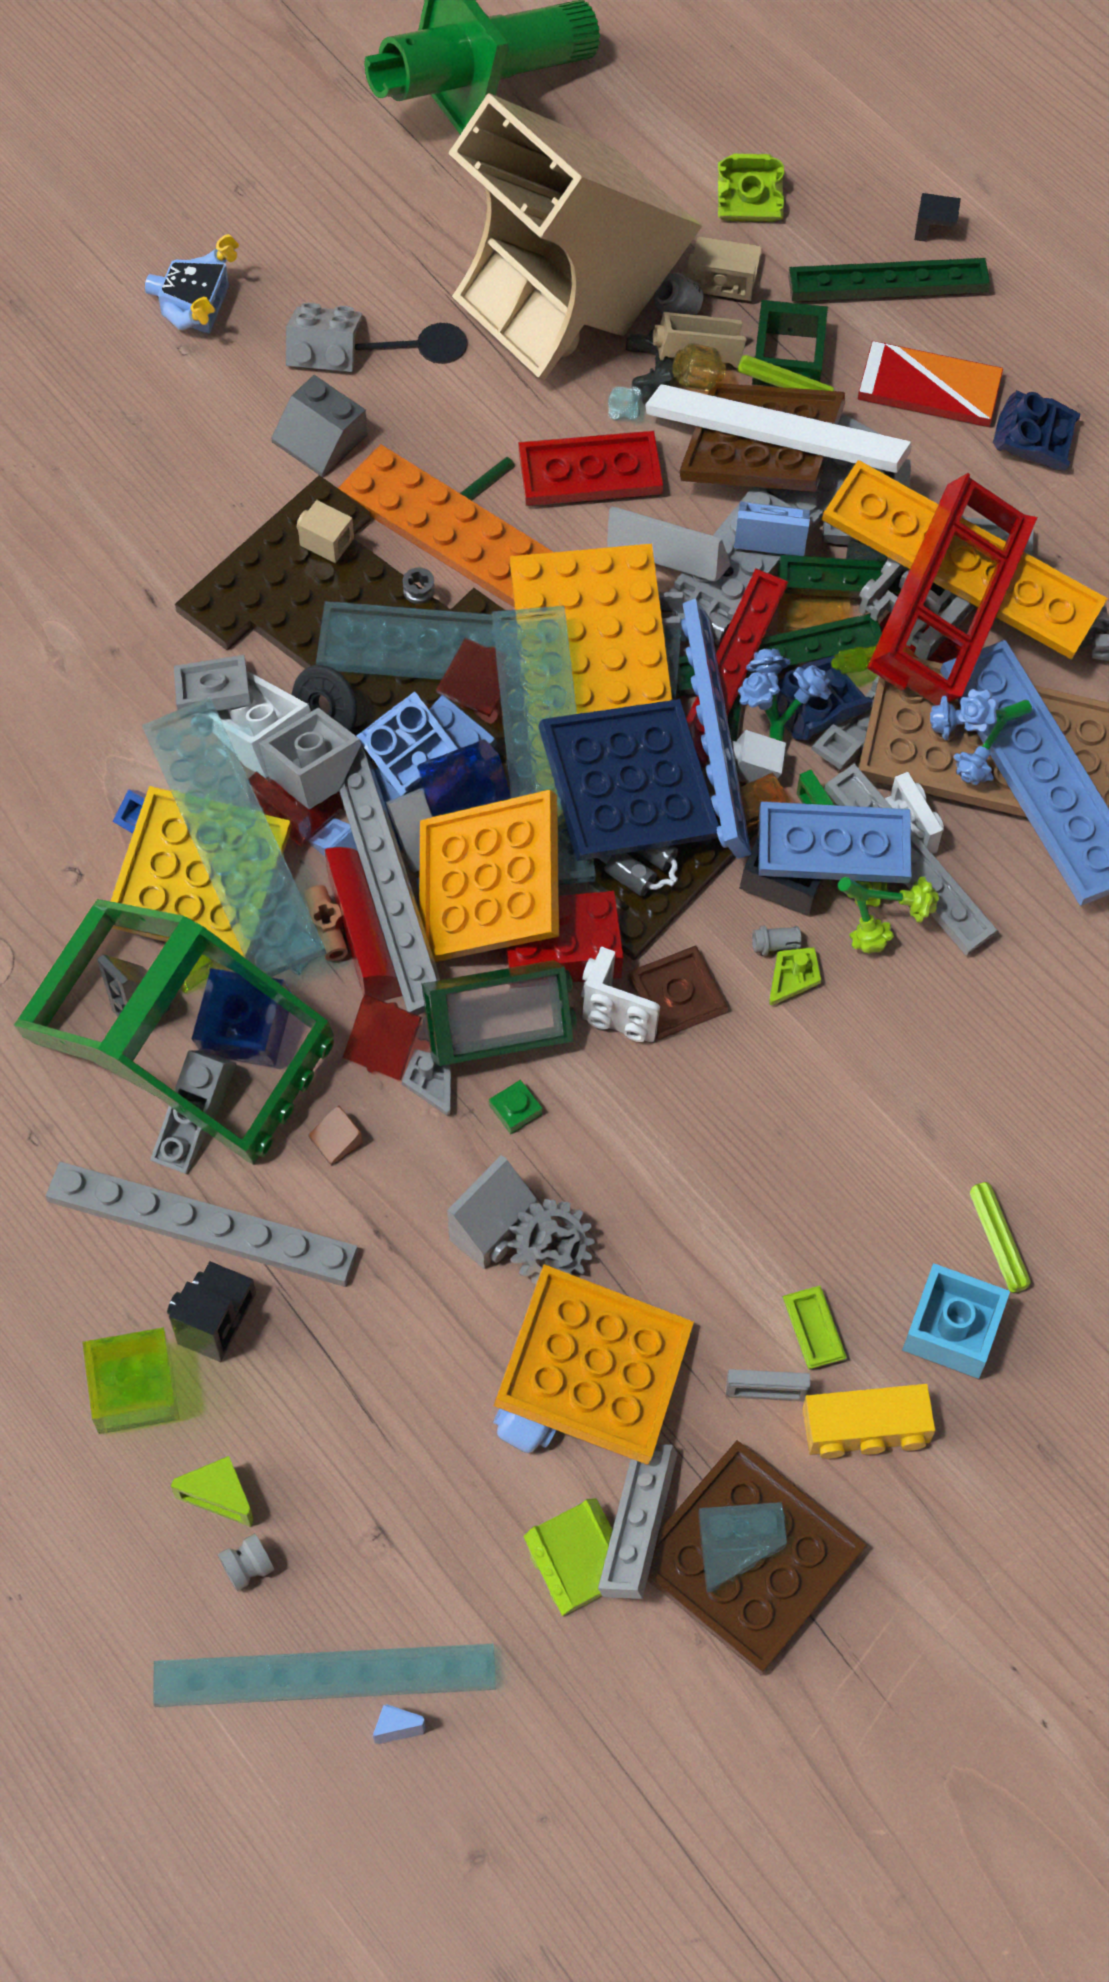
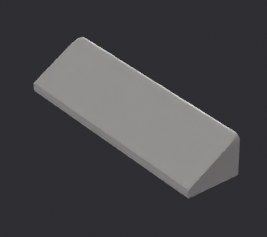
M612 506L609 509L608 547L652 543L655 564L710 581H717L730 566V561L721 538Z

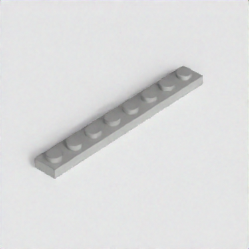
M361 744L339 792L407 1011L415 1017L425 1012L421 983L438 981L440 976L370 755Z
M59 1162L46 1193L47 1201L53 1204L346 1287L358 1253L357 1246L64 1162Z

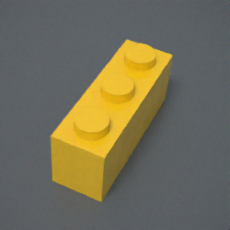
M927 1384L806 1395L802 1407L809 1455L820 1454V1457L824 1459L841 1457L846 1451L861 1450V1453L865 1455L878 1454L885 1451L886 1447L901 1446L902 1450L905 1451L924 1448L927 1443H930L935 1433Z

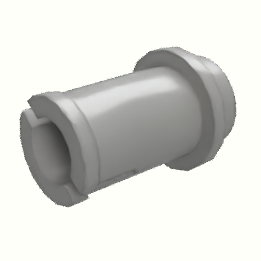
M764 925L760 926L759 930H753L752 932L754 952H761L762 956L767 955L768 951L801 948V944L797 943L801 942V933L798 926L767 929Z

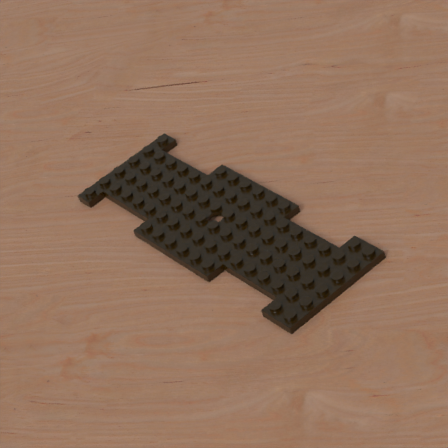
M318 475L175 603L178 614L226 650H229L249 630L253 629L303 668L325 665L341 673L351 685L357 701V719L351 731L355 736L413 692H416L428 710L441 695L447 697L450 693L454 694L471 710L481 705L492 707L497 712V718L492 724L486 723L498 732L502 739L438 809V812L442 815L535 793L516 618L476 588L469 591L451 609L434 597L425 603H412L404 596V575L355 539L336 563L300 546L297 521L302 512L309 510L316 500L352 517L354 535L371 520L370 511L322 476ZM747 786L741 792L748 838L750 840L759 831L760 803L768 801ZM715 812L718 825L721 826L720 817ZM566 823L558 824V861L599 892L614 891L616 904L626 911L618 919L622 952L632 960H635L735 856L728 847L724 848L721 845L718 837L716 839L675 845L679 848V853L675 859L677 870L674 874L678 878L677 882L673 886L664 885L660 889H650L641 897L604 871L606 863L600 859L593 858L577 861ZM627 853L657 873L654 884L664 879H670L669 871L672 865L666 871H662L637 853Z

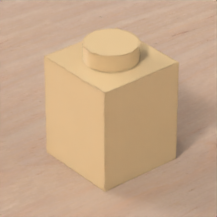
M318 500L315 501L309 510L303 511L297 521L300 546L334 563L338 561L354 540L352 517Z

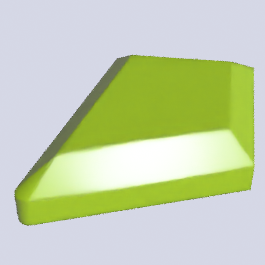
M815 947L777 952L769 999L770 1005H775L821 984Z

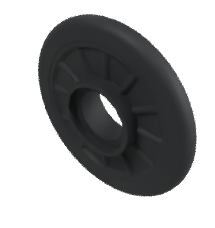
M314 665L303 670L294 682L292 696L307 703L311 711L316 708L321 709L319 698L320 695L324 696L330 705V710L326 714L351 732L357 719V701L354 691L346 678L335 669L325 665Z

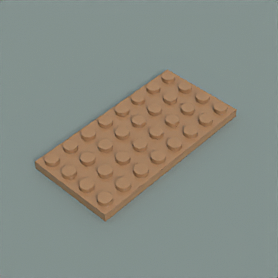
M913 657L943 677L940 672L941 663ZM880 676L878 677L858 767L868 780L893 786L896 776L908 772L914 783H919L926 794L1027 817L991 756L988 757L986 762L992 769L991 773L994 776L992 781L973 785L972 783H966L956 774L957 762L953 757L955 753L966 752L974 754L978 746H983V742L975 730L967 731L965 724L956 725L955 729L950 732L949 740H944L942 733L935 732L931 728L930 713L932 706H935L934 703L907 686L901 691ZM1034 685L1109 808V703ZM957 699L948 702L956 710H961V705Z

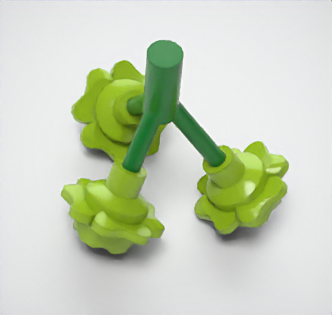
M920 876L918 882L915 881L910 891L901 890L899 893L889 892L887 888L888 882L853 881L848 877L841 878L838 882L839 890L846 893L848 897L855 899V903L861 913L860 924H858L857 930L849 934L853 949L861 948L863 952L868 954L880 952L887 945V941L894 937L893 932L890 931L891 924L889 922L882 923L881 920L874 919L873 915H870L868 912L867 904L878 907L881 899L898 901L900 905H908L910 916L914 917L916 922L921 923L924 918H927L929 914L937 910L939 894L932 887V883L927 882L925 877Z

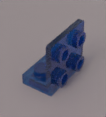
M486 739L430 759L417 766L432 817L511 799L500 756Z

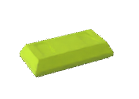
M820 1285L782 1296L808 1370L847 1359Z

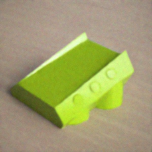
M737 153L718 162V218L726 221L774 222L783 219V163L770 154Z
M597 1498L586 1499L581 1504L558 1516L532 1527L523 1536L530 1550V1559L535 1568L540 1570L549 1589V1594L562 1616H566L602 1597L598 1587L613 1530Z

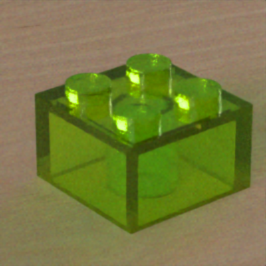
M164 1327L82 1342L91 1416L98 1434L180 1420L170 1345Z

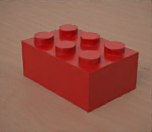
M606 891L558 896V937L505 947L507 968L555 960L564 966L565 970H569L572 983L585 981L582 978L589 958L596 960L600 948L604 947L615 951L613 979L622 978L623 952L615 892ZM546 976L509 983V988L548 985V979Z

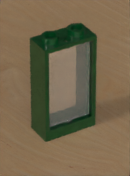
M555 960L421 983L431 1058L439 1066L574 1042L572 1030L577 1028V1019L574 1008L572 1006L569 1007L568 993L572 992L573 988L569 970H565V967Z

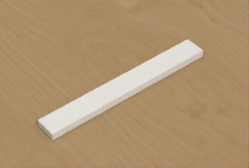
M663 384L658 387L645 404L647 414L852 463L860 460L873 468L894 473L899 471L911 453L910 441Z

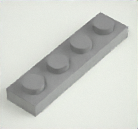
M656 1444L652 1459L648 1465L630 1459L598 1587L603 1597L643 1599L677 1458V1452L673 1445Z

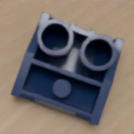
M1016 390L1009 396L999 415L993 444L999 451L1005 450L1026 460L1065 471L1070 465L1068 455L1075 423L1080 419V413L1053 398H1043L1036 392L1025 394Z
M835 656L801 666V668L806 669L813 665L825 671L830 679L827 687L830 689L831 694L827 700L820 697H810L806 704L801 703L784 725L794 739L808 740L812 735L829 729L833 724L837 726L871 708L873 702L871 698L864 696L837 664L838 659ZM795 670L787 672L785 678L778 681L777 685L780 691L776 696L779 717L784 714L795 700L794 694L800 688L798 679L793 675Z

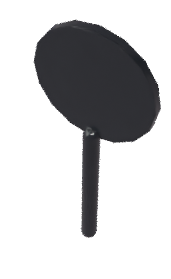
M440 322L424 328L419 334L418 340L355 344V350L418 347L419 353L426 360L433 363L446 364L461 358L466 351L467 339L465 333L459 327L450 323Z

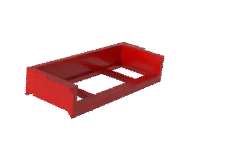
M969 473L947 484L867 669L901 691L907 686L935 705H940L942 696H947V702L962 697L1038 518L1023 514L970 478L971 474ZM966 505L1009 533L1003 551L960 523ZM953 535H956L997 563L967 634L923 606ZM917 618L961 646L948 680L904 652Z

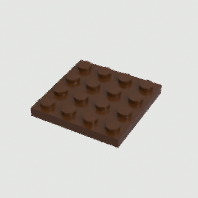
M712 383L708 395L837 425L845 405V392ZM696 426L679 471L681 481L816 492L828 457Z
M736 1440L659 1530L647 1580L762 1676L864 1552L867 1545L746 1446Z

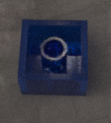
M210 968L191 1039L199 1050L219 1057L275 1067L289 1012L238 973ZM272 978L291 992L284 979Z

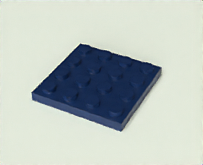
M680 699L541 719L538 725L577 861L716 839L718 837L717 827L719 825Z

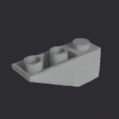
M188 1050L174 1091L214 1119L225 1098L236 1063L203 1050ZM169 1106L150 1161L187 1174L207 1132Z

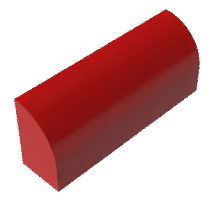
M348 847L325 849L328 879L335 903L339 905L341 910L344 933L365 1004L369 1005L402 996L358 851Z

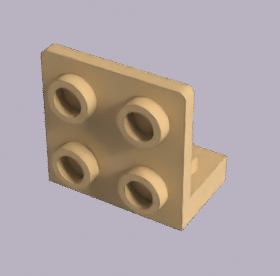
M698 237L694 254H690L687 277L699 283L704 294L751 301L762 248L756 245Z

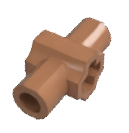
M317 885L310 887L304 892V896L309 909L307 914L313 942L320 943L325 960H340L348 954L342 936L344 929L340 907L338 904L331 903L326 886Z

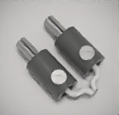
M675 845L635 852L662 871H666L672 865L669 871L670 879L661 880L657 884H654L657 873L627 853L598 858L606 863L604 871L641 897L650 889H660L664 885L673 886L678 880L674 874L677 870L675 859L679 853V848Z

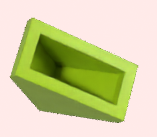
M229 1456L174 1478L170 1486L174 1497L178 1500L251 1527L254 1521L249 1503Z

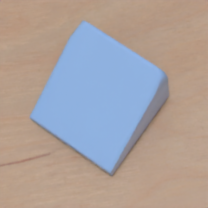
M336 818L329 821L309 840L311 846L323 856H325V849L348 847L357 850L350 824Z
M388 1704L386 1706L383 1705L373 1733L374 1743L381 1744L422 1735L426 1728L423 1716Z

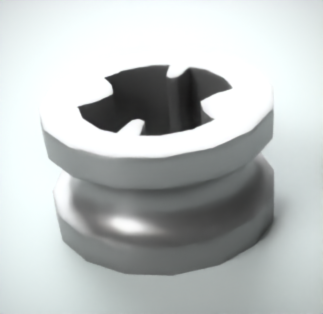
M418 567L410 569L404 574L403 591L406 599L412 603L421 604L428 602L434 596V576L429 570ZM420 582L424 588L418 589L414 583Z

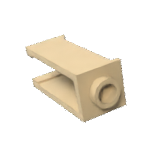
M663 312L660 325H655L653 331V345L658 347L660 360H664V357L667 356L668 358L723 364L730 363L738 368L746 337L739 336L742 327L741 320ZM692 343L697 344V345H696V348H694V349H693V347H691L690 349H686V348H688V347H687L688 344H692ZM699 346L701 347V349L704 348L702 352H700V350L697 349Z

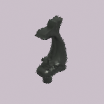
M654 329L648 335L631 334L626 340L627 351L648 352L656 356L655 371L651 368L650 373L635 377L631 384L633 395L642 399L644 405L661 384L677 388L679 371L675 359L665 356L664 360H660L658 347L653 345Z

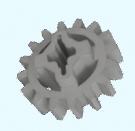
M545 1199L543 1206L540 1203L529 1204L531 1214L527 1212H519L517 1214L522 1224L520 1226H510L509 1230L517 1236L516 1240L507 1242V1246L517 1249V1254L510 1260L512 1263L523 1264L519 1271L521 1276L528 1277L532 1275V1283H537L542 1267L535 1262L537 1259H544L546 1265L569 1274L572 1271L580 1274L584 1273L585 1270L580 1262L582 1259H592V1255L586 1252L585 1248L587 1245L594 1244L595 1241L592 1238L585 1237V1232L592 1226L590 1223L579 1222L583 1214L581 1210L573 1209L570 1211L569 1202L560 1201L557 1205L555 1200ZM550 1216L560 1218L567 1225L559 1227L556 1220H552ZM551 1236H557L554 1242H552ZM551 1243V1244H550L551 1250H549V1249H544V1248L547 1247V1244Z

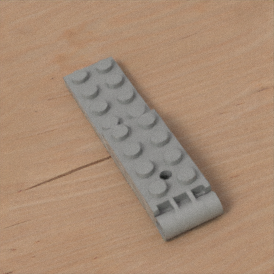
M842 413L838 425L880 434ZM828 457L816 492L752 487L741 501L810 510L808 537L821 521L825 506L830 504L856 463ZM740 503L713 534V536L723 540L730 561L729 568L717 581H710L682 572L674 582L675 588H671L668 591L684 592L687 601L697 599L709 616L713 641L718 646H720L755 568L777 576L780 555H786L734 548Z

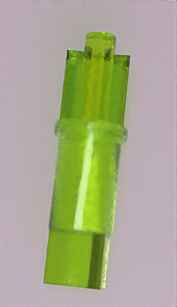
M876 646L856 647L839 651V654L834 655L835 658L832 659L831 665L836 671H841V674L866 671Z

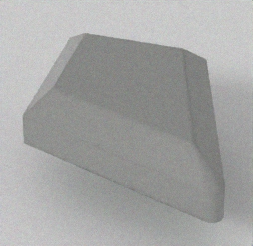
M414 1048L402 1079V1085L445 1115H450L451 1064L439 1066L431 1058V1053Z

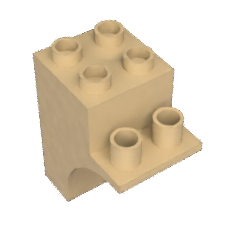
M490 93L486 95L448 153L485 187L487 197L486 222L478 250L464 279L452 297L541 379L548 377L560 358L567 357L574 352L579 343V331L584 324L624 337L702 227L699 222L614 147Z

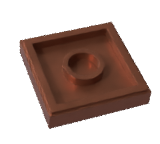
M696 945L628 971L627 978L636 996L656 1002L660 1006L656 1034L658 1040L726 1014L728 1011V1006Z

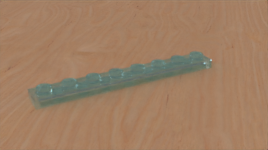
M494 1644L154 1661L153 1704L155 1707L496 1690Z

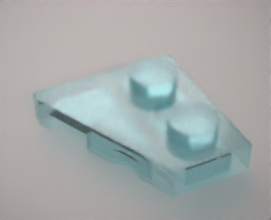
M782 1502L699 1508L698 1517L706 1592H713L722 1583L735 1575L743 1574L753 1568L760 1560L765 1557L769 1558L786 1548L787 1540Z

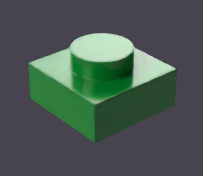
M521 1079L489 1099L490 1108L510 1135L542 1115V1107Z

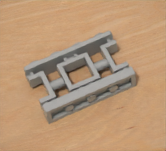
M889 558L881 570L882 575L878 580H869L861 590L859 597L862 598L858 611L863 615L867 612L871 613L870 618L874 621H877L886 610L892 612L898 597L890 591L885 595L884 593L900 576L901 580L898 587L902 589L910 569ZM930 590L923 604L937 615L948 606L940 617L956 628L975 608V605L948 590H945L941 596ZM917 618L906 645L909 647L911 644L915 646L914 655L920 659L928 660L947 637L931 626L923 634L922 632L927 624Z

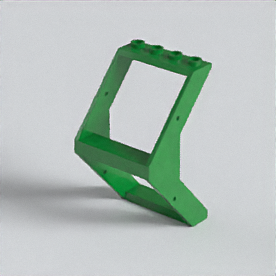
M101 899L95 901L14 1024L22 1037L32 1043L91 1060L158 1097L253 1165L259 1156L264 1157L273 1144L274 1137L272 1135L280 1123L285 1124L290 1118L294 1109L293 1101L300 1091L304 1092L309 1087L314 1077L313 1069L320 1058L325 1059L329 1055L334 1045V1034L328 1020L204 926L183 915ZM113 925L170 937L102 1042L47 1027ZM202 954L241 975L311 1028V1031L243 1139L236 1136L133 1062Z

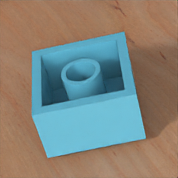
M933 1263L902 1351L979 1379L986 1364L1010 1291Z

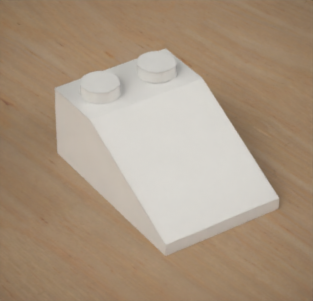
M248 671L251 705L194 715L247 768L266 778L268 773L259 743L310 713L311 710L307 703Z

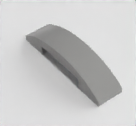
M878 677L873 681L871 690L865 695V697H870L872 701L874 700ZM872 705L870 709L860 715L853 716L837 726L833 724L817 740L811 750L840 770L850 765L862 754Z

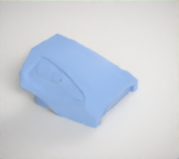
M413 692L356 736L400 796L460 752L416 692Z

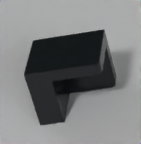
M922 193L914 240L927 242L930 224L956 227L961 198Z

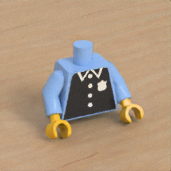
M224 235L218 240L216 249L206 256L191 260L176 259L172 261L165 277L153 274L147 276L145 283L146 294L159 297L161 314L179 330H186L191 327L210 334L229 288L225 263L226 260L228 262L236 260L237 252L235 249L239 247V243L231 235Z

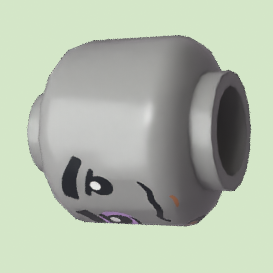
M680 273L668 274L654 293V304L662 314L663 312L697 315L702 307L703 290L696 281Z

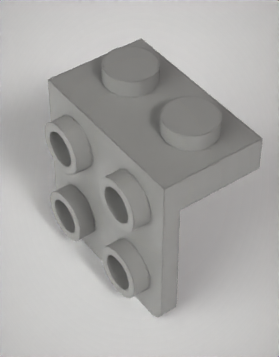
M303 303L301 306L296 307L286 326V366L352 372L354 369L355 334L362 321V313L354 311V308L350 306H336L334 309L321 308V305L317 303Z

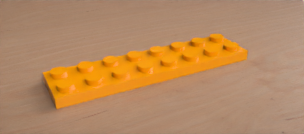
M858 460L824 511L821 520L911 569L939 504ZM961 517L960 523L1003 551L1006 541ZM953 535L933 582L979 607L997 563L956 535ZM1023 551L996 618L1072 660L1108 598Z

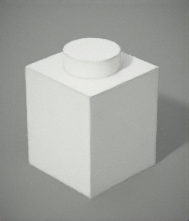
M745 730L736 742L732 741L738 781L768 790L782 774L786 743Z

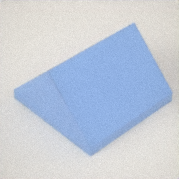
M740 501L734 548L804 556L810 510Z

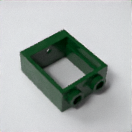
M761 300L755 358L820 382L828 306ZM766 333L816 338L814 362L764 357ZM756 378L752 379V385L777 387Z

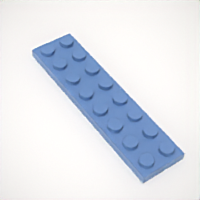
M1004 640L982 648L962 697L957 698L959 704L963 697H968L971 689H976L980 692L990 690L992 693L991 699H996L999 702L997 709L1025 699L1031 703V713L1006 722L989 749L990 756L1079 905L1082 906L1109 895V808L1007 641ZM956 658L942 664L940 672L947 680ZM996 723L993 725L989 724L987 732L975 730L983 744Z

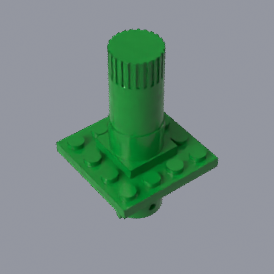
M424 0L418 31L384 38L380 44L378 54L365 56V75L371 91L378 98L392 97L396 101H403L431 95L461 135L486 95L490 93L496 96L501 79L593 58L599 49L598 45H600L598 19L592 10L593 8L584 0L493 16L485 14L476 0Z

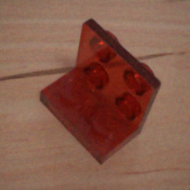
M257 771L246 780L250 804L262 814L291 821L292 828L289 837L301 847L344 809L339 791L308 809L284 790L275 780L271 778L267 780Z

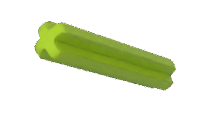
M743 355L738 364L739 373L777 387L835 390L832 386L748 355Z
M989 1182L976 1184L971 1187L970 1196L1007 1287L1011 1293L1024 1291L1029 1288L1031 1281L993 1188Z

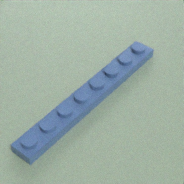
M695 598L683 603L685 618L681 619V625L690 643V646L686 648V654L690 665L694 668L695 675L691 676V683L700 701V705L696 706V712L705 730V734L701 735V742L710 759V764L706 766V771L716 795L711 797L712 805L721 822V826L717 827V834L721 845L724 848L728 847L736 858L739 859L751 855L750 843L710 619Z

